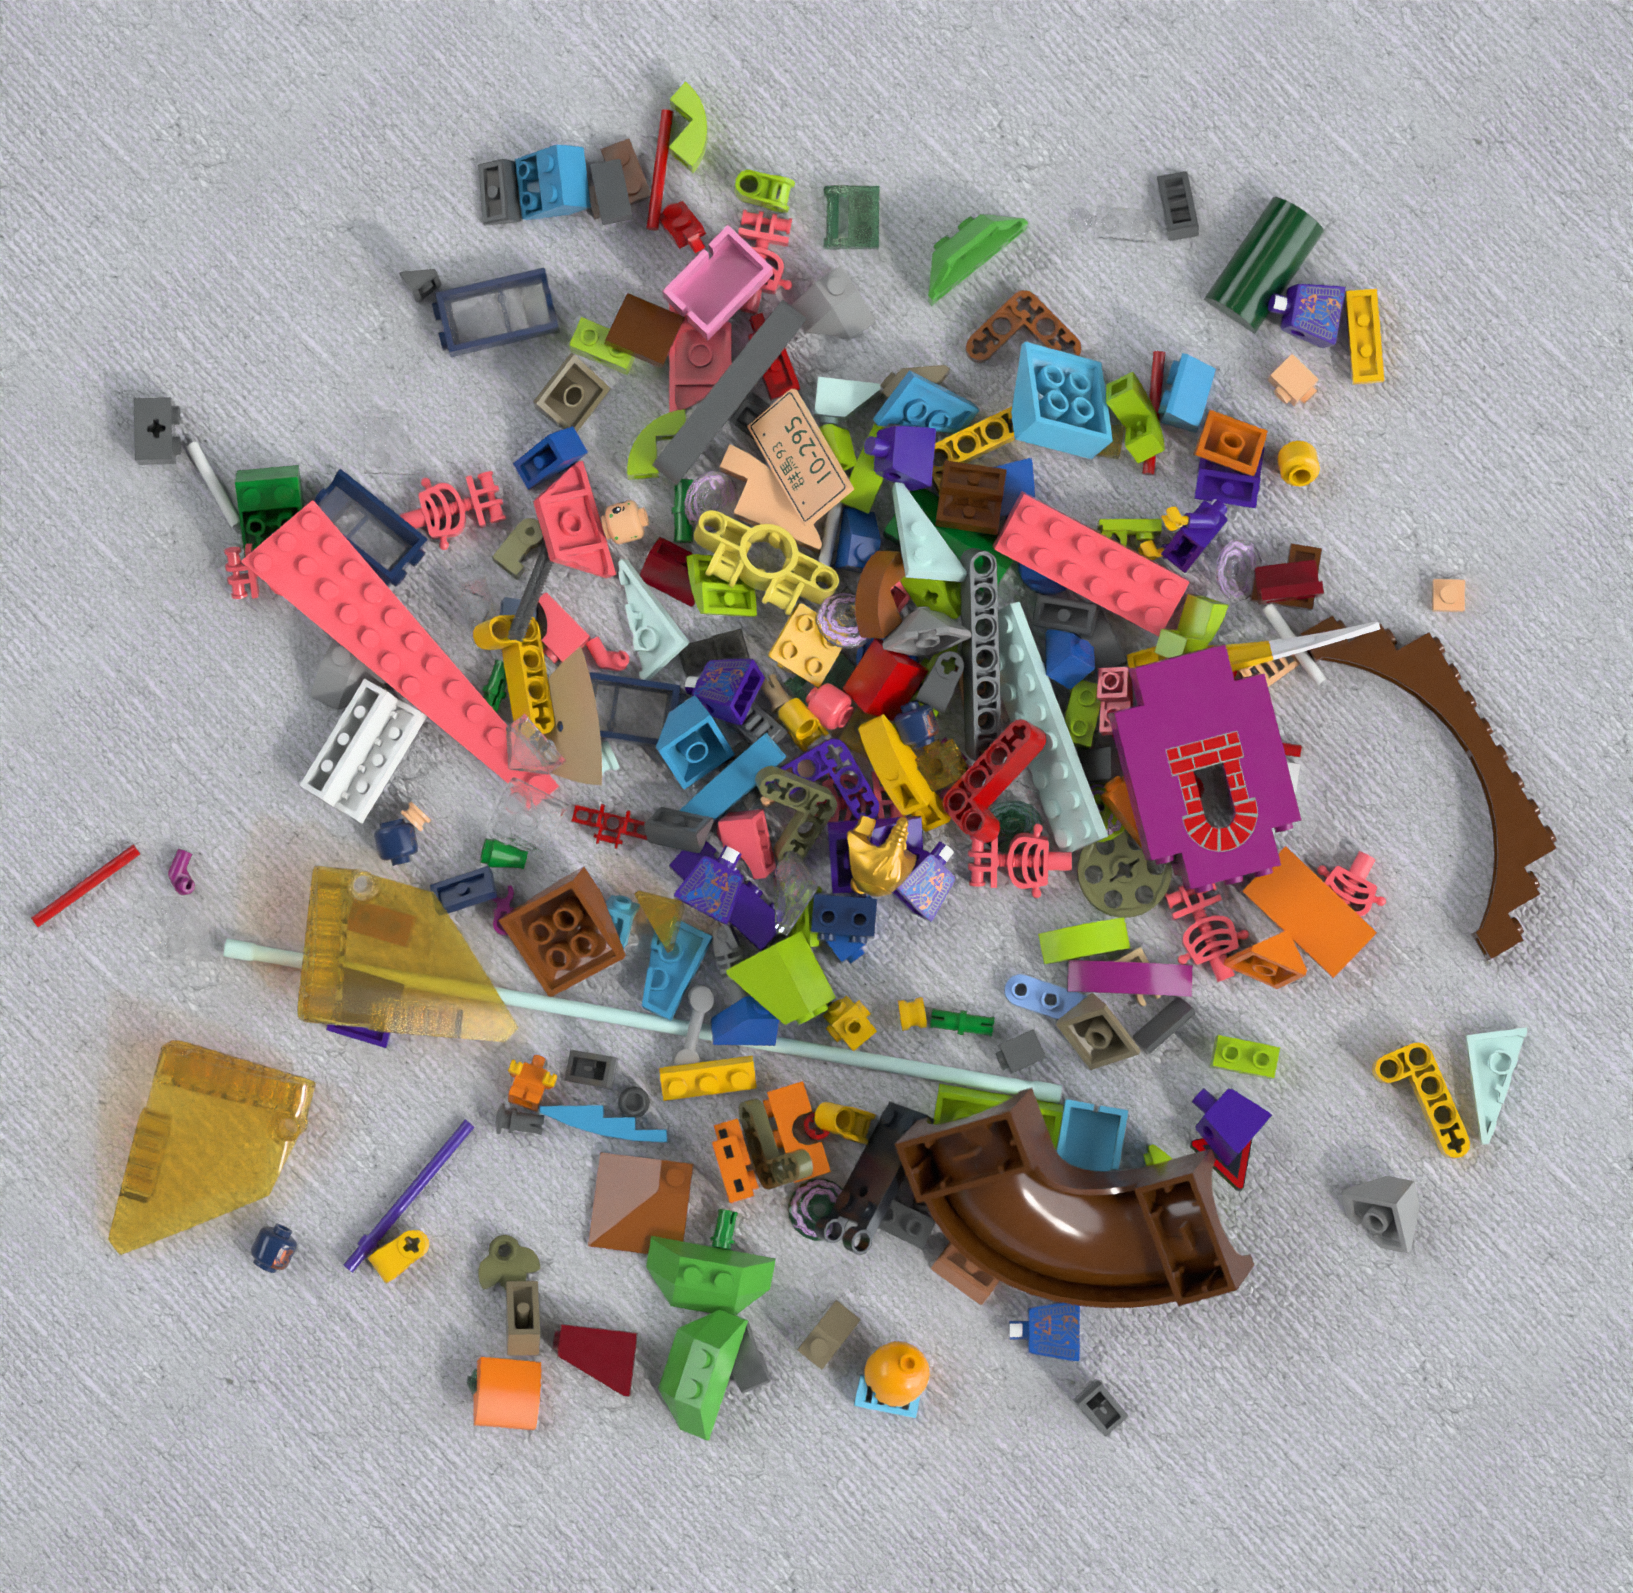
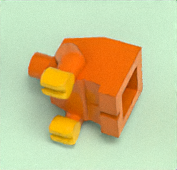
M534 1055L531 1064L520 1061L517 1063L516 1060H511L508 1072L514 1078L508 1094L509 1103L538 1112L544 1096V1090L552 1089L557 1080L556 1074L553 1073L551 1075L548 1070L543 1069L546 1060L544 1057Z

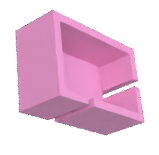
M729 225L708 244L709 252L713 255L710 259L708 252L703 249L662 291L663 298L680 315L684 317L687 314L688 322L707 341L773 275V267Z

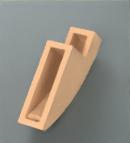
M729 444L720 464V472L746 482L734 510V518L753 526L760 524L780 526L793 536L797 545L820 554L822 542L814 524L810 527L803 525L773 471L749 453Z

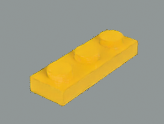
M1377 289L1346 291L1345 305L1352 385L1383 383L1385 379Z
M753 1055L659 1068L663 1101L757 1089Z

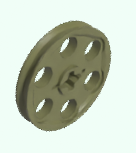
M1126 829L1116 838L1112 839L1114 843L1112 853L1103 855L1096 848L1097 842L1092 843L1082 849L1077 865L1078 882L1086 899L1102 913L1118 918L1136 917L1153 909L1165 896L1172 877L1171 862L1164 863V870L1161 874L1153 875L1147 870L1148 860H1145L1143 850H1132L1128 846L1127 839L1130 834ZM1139 859V862L1133 865L1130 870L1131 878L1128 879L1124 875L1110 882L1119 871V863L1126 866ZM1096 866L1102 871V879L1099 883L1092 884L1086 880L1085 871L1088 867ZM1145 886L1152 891L1153 898L1150 903L1141 904L1136 900L1135 892L1139 887ZM1116 891L1121 895L1122 902L1119 907L1109 908L1105 904L1104 896L1107 892Z

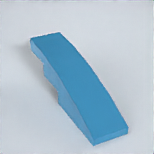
M767 733L764 734L679 811L711 817L715 822L756 786L755 777L761 769L768 766L777 767L787 756Z
M603 1105L540 1106L541 1114L587 1132L630 1141L668 1143L667 1129L636 1130L635 1117L604 1118Z

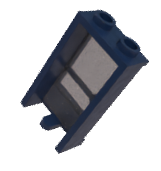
M544 267L436 292L437 302L432 303L435 320H442L444 332L439 333L442 350H449L451 358L544 335L560 333Z
M341 468L336 473L332 483L317 494L314 502L388 588L391 585L397 587L408 574L405 569L410 564L415 567L426 554L422 549L428 539Z
M589 672L596 700L600 737L602 740L656 747L669 712L684 703L686 699V694L680 693V685ZM563 723L560 725V732L563 730Z

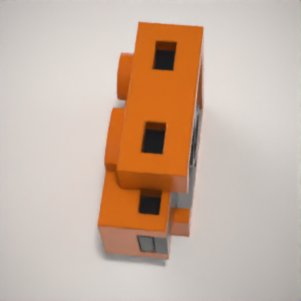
M738 1118L713 1125L718 1140L713 1141L712 1145L730 1204L755 1197L753 1190L759 1189L754 1171H747L746 1169L747 1165H751V1161Z

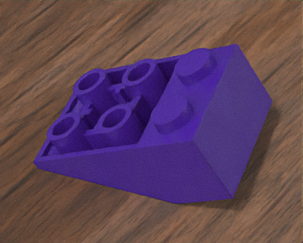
M901 817L875 819L876 824L869 842L875 846L883 845L886 839H888L892 828L897 824V820ZM906 817L909 823L906 838L907 850L909 851L915 846L923 849L922 817ZM859 820L827 823L832 894L854 892L850 886L853 875L850 866L847 832L853 830Z

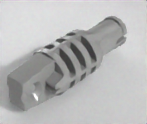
M732 924L712 929L714 954L722 983L729 987L734 1004L745 996H750V994L732 980L725 971L745 960L742 946Z

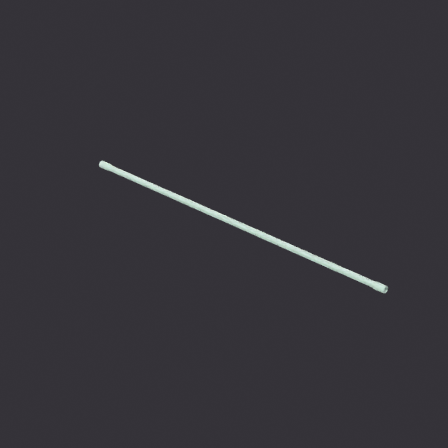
M229 938L226 939L223 956L228 958L260 961L340 976L344 966L405 984L404 987L680 1036L687 1035L690 1021L672 1018L670 1022L658 1015L271 948ZM702 1023L698 1039L712 1041L711 1025ZM777 1037L775 1046L737 1045L1010 1094H1017L1021 1090L1032 1087L1036 1100L1058 1104L1062 1092V1085L1015 1079L856 1050L853 1052L851 1049Z

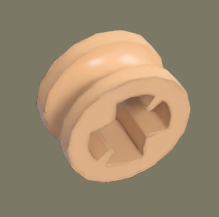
M410 802L408 804L409 809L406 811L402 810L400 813L421 832L423 824L429 823L431 819L415 804Z

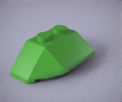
M980 214L975 219L970 216L957 227L959 232L953 237L949 238L946 235L933 246L935 251L932 254L927 302L931 306L934 305L1026 231L1028 227L1026 219Z
M651 1236L646 1268L670 1306L706 1313L724 1310L737 1315L770 1290L776 1258Z
M717 1310L677 1329L658 1389L680 1430L709 1441L748 1320L724 1310Z

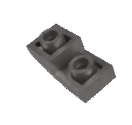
M749 1321L732 1369L734 1379L742 1393L771 1382L763 1353L757 1349Z

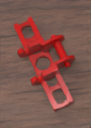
M601 804L600 811L575 805L571 822L598 828V834L594 833L593 838H596V844L604 841L615 844L614 847L617 849L619 844H623V840H620L621 834L648 841L646 835L637 833L638 827L640 825L644 826L645 822L630 818V810H627L626 817L604 812L605 804ZM578 811L588 812V819H577ZM594 814L598 815L596 823L592 822ZM615 817L618 819L619 825L616 829H610L607 826L609 818ZM628 823L634 824L632 832L627 831ZM606 830L617 833V837L604 835L602 831Z

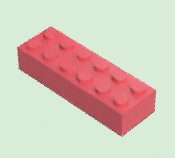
M1021 491L992 545L994 550L1158 637L1161 629H1165L1190 583L1185 577Z

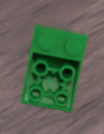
M299 465L237 470L235 488L244 556L246 544H252L254 550L304 507Z

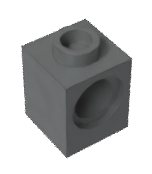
M1034 1029L999 1044L1000 1051L995 1053L1002 1070L1008 1068L1010 1074L1046 1058Z

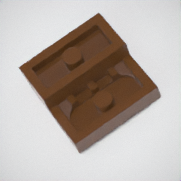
M627 293L604 344L662 369L685 317Z
M945 460L935 526L997 535L1007 469Z

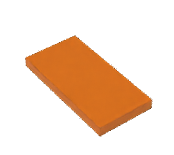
M1285 846L1278 853L1281 865L1272 867L1273 873L1255 877L1242 893L1283 932L1289 930L1293 941L1327 974L1334 978L1377 932Z

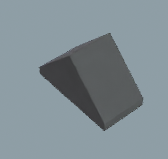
M1117 748L1077 750V755L1088 782H1109L1116 776L1124 777Z
M570 1050L564 1080L612 1090L618 1058Z
M1095 1379L1073 1399L1105 1437L1129 1416L1098 1379Z

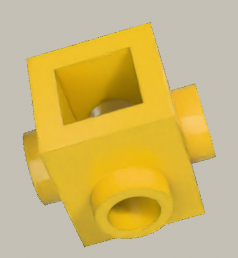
M847 995L843 999L834 1001L829 1006L828 1011L822 1015L829 1023L825 1029L836 1042L842 1039L853 1052L877 1032L867 1019L871 1015L860 1000L854 1003Z

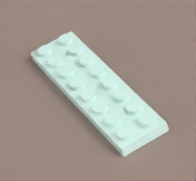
M1016 602L998 610L1000 696L1003 699L1011 723L1015 720L1023 719L1039 727L1046 734L1044 748L1028 764V768L1060 852L1073 853L1108 837L1051 683L1046 675V670L1020 602ZM984 619L977 621L975 625L977 633H980L985 627Z

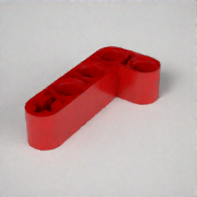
M1023 719L1013 721L947 791L943 799V807L965 834L984 843L992 842L997 838L1000 832V823L988 807L1044 748L1046 734L1042 729Z

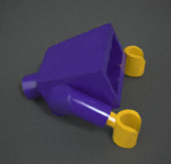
M1217 499L1212 500L1211 503L1203 501L1193 513H1185L1184 516H1181L1176 506L1166 509L1167 515H1162L1161 518L1169 531L1177 529L1179 531L1169 544H1162L1159 549L1156 548L1154 540H1149L1141 543L1138 551L1141 555L1153 561L1159 557H1162L1163 560L1168 559L1186 573L1228 521L1225 516L1228 509L1222 501Z

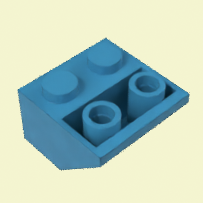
M556 144L515 159L522 220L571 215L591 208L584 147Z
M1182 353L1179 361L1173 360L1166 381L1167 384L1171 385L1170 391H1164L1158 413L1163 414L1161 423L1197 433L1216 368L1185 353Z

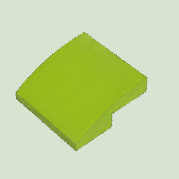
M692 554L687 556L690 585L700 614L757 616L754 588L745 584L740 577L734 588L729 586V582L713 574L710 576L706 575V570L714 555Z

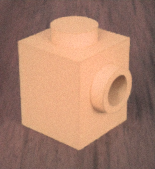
M1291 354L1270 375L1267 381L1275 388L1274 394L1283 403L1287 404L1290 402L1295 406L1299 401L1305 404L1317 392L1314 386L1319 379Z

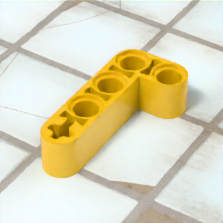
M1012 406L935 443L934 453L944 454L947 461L968 463L1014 441L1013 425L1011 427L1012 433H1009L1007 423H1012ZM992 425L998 426L1002 430L1003 435L996 440L990 439L986 435V428ZM962 439H969L974 443L975 449L970 453H963L959 450L957 444ZM933 465L932 483L940 496L944 465L940 467Z
M515 615L496 616L475 626L473 639L476 645L483 650H502L514 728L519 737L524 740H531L549 733L555 725L539 625L535 618L531 617L530 626H527L528 629L525 632V639H523V642L510 640L507 637Z
M1412 1043L1376 1059L1372 1065V1074L1378 1082L1388 1084L1408 1077L1441 1154L1451 1159L1463 1157L1470 1149L1468 1134L1430 1048L1424 1043ZM1413 1048L1421 1050L1424 1054V1061L1420 1066L1413 1065L1409 1060V1053ZM1385 1060L1392 1062L1395 1066V1074L1391 1078H1386L1380 1073V1065ZM1426 1077H1430L1436 1082L1437 1088L1432 1095H1428L1422 1090L1421 1084ZM1439 1106L1445 1107L1449 1112V1119L1445 1124L1438 1123L1434 1118V1111ZM1455 1125L1456 1130H1451L1450 1133L1453 1139H1460L1461 1144L1457 1146V1153L1455 1149L1449 1150L1447 1148V1144L1451 1142L1448 1133L1441 1135V1129L1450 1128Z

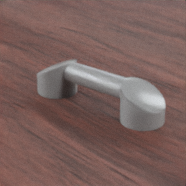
M695 985L688 991L687 1000L693 1011L685 1043L678 1046L672 1054V1061L675 1066L699 1063V1056L695 1050L704 1014L714 1004L713 993L705 985Z

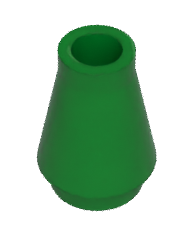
M495 837L493 840L485 838L480 863L487 864L490 868L524 869L528 851L521 850Z

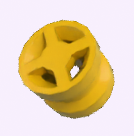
M918 997L912 1002L898 1000L902 1031H908L913 1026L927 1028L923 997Z

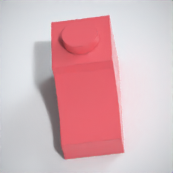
M547 592L539 598V601H537L538 605L542 608L547 618L546 636L541 640L545 646L543 653L554 664L558 661L562 663L579 647L583 648L591 638Z
M764 809L729 812L718 821L717 835L723 844V848L726 845L742 854L741 858L750 868L753 879L766 878L776 869Z

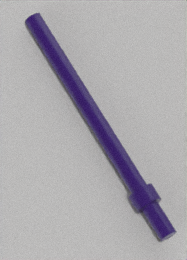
M466 1119L462 1122L368 1235L364 1234L357 1243L359 1245L358 1248L343 1264L350 1272L353 1273L368 1254L372 1255L379 1247L377 1243L475 1128Z

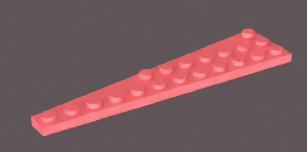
M314 500L310 501L241 560L244 565L533 805L537 806L559 787L556 781Z

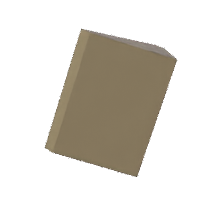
M570 353L534 399L533 403L537 411L562 430L573 426L576 432H578L611 388L575 354Z
M1093 993L1089 994L1056 1022V1026L1090 1070L1139 1055L1141 1051L1108 1006Z

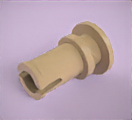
M772 674L768 676L770 680L764 679L760 688L770 701L772 712L779 714L781 707L787 701L793 699V697L786 694L777 676ZM778 715L775 721L778 724H782V721L780 720Z

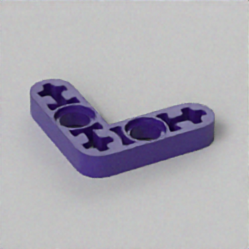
M836 738L824 740L778 767L785 771L791 767L792 773L800 776L797 770L798 764L805 759L811 760L815 765V771L810 777L802 778L813 782L829 773L855 818L860 819V816L863 815L873 819L879 812L878 800L847 746ZM830 744L835 748L841 747L838 756L843 763L847 759L850 762V765L840 767L836 773L833 772L832 768L837 767V763L833 758L827 759L825 756L829 752L827 747ZM846 771H853L858 777L857 784L850 789L844 788L840 782L841 775ZM773 780L772 782L767 781V782L765 783L766 786H767L769 783H774V780ZM863 786L866 791L860 793L862 798L866 802L872 801L873 804L869 807L870 813L868 815L864 812H857L856 809L859 808L860 803L855 796L851 800L848 798L849 794L858 792ZM796 787L792 789L789 793V796L803 787Z

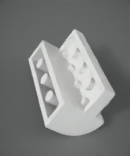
M364 679L299 786L338 811L363 823L427 716L400 701L388 691Z

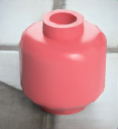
M829 683L819 688L814 687L806 697L808 709L817 717L821 726L829 730L844 727L854 711V707L851 706L852 700L850 695Z

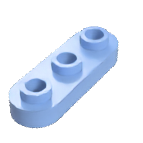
M1023 974L1011 977L1004 988L1005 997L1011 1004L1057 1020L1087 997L1077 992H1067L1066 988ZM1023 984L1027 990L1026 994L1023 996L1017 995L1015 993V986ZM1048 994L1054 995L1056 997L1055 1005L1048 1006L1044 1001L1045 996Z

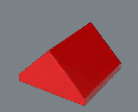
M875 638L844 685L843 690L850 695L865 713L877 717L884 714L888 720L894 721V717L902 712L900 706L909 702L929 669L903 653L884 650L882 644L884 641L880 638Z

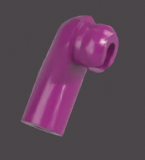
M178 848L169 868L168 877L177 893L188 895L195 889V882L187 871V866L193 854Z

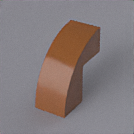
M876 551L868 560L860 575L855 597V615L861 638H885L902 623L890 589L905 576L903 559L898 551Z

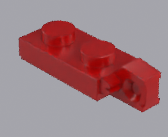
M683 200L668 205L661 212L660 225L679 249L689 245L692 251L697 253L706 248L700 237L707 233Z
M763 313L753 315L749 319L753 331L752 334L748 335L749 341L765 322ZM784 348L762 376L770 401L781 398L790 389L800 391V385L786 348Z

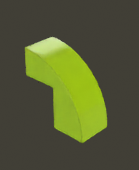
M685 81L669 101L670 107L687 120L689 124L669 146V154L690 172L694 173L705 154L708 129L704 106L695 90Z
M1132 371L1107 384L1106 403L1126 428L1125 447L1139 464L1165 451L1163 433L1157 414L1135 373Z
M685 409L666 413L653 420L641 431L633 443L628 457V480L659 478V471L652 466L658 458L657 441L673 439L686 422Z
M874 423L868 437H876L878 430L884 429V427ZM863 446L857 459V465L854 466L849 478L854 490L840 502L869 514L884 478L874 472L875 456L866 454Z
M1188 594L1177 630L1161 629L1154 653L1171 658L1205 649L1220 628L1229 605L1204 595Z
M1124 917L1038 934L1044 964L1060 963L1130 948Z

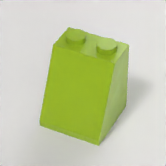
M802 931L725 970L732 980L784 1025L794 1020L800 1025L827 1011L828 1007L826 1004L836 999Z

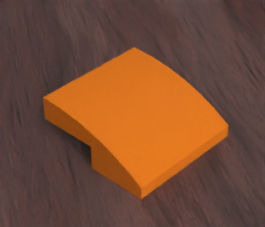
M480 1357L477 1360V1392L473 1395V1425L535 1430L540 1402L541 1362Z

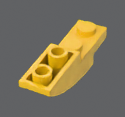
M883 714L861 724L858 730L868 758L885 791L903 817L909 814L921 816L922 829L925 832L950 822L951 817L945 811L943 801L917 769L920 760L908 745L902 743L897 730Z

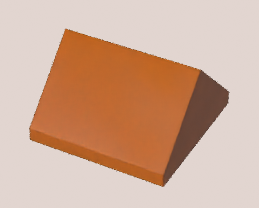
M1209 410L1193 455L1243 474L1254 476L1268 430Z
M1289 930L1225 959L1223 964L1275 989L1306 976L1307 968Z

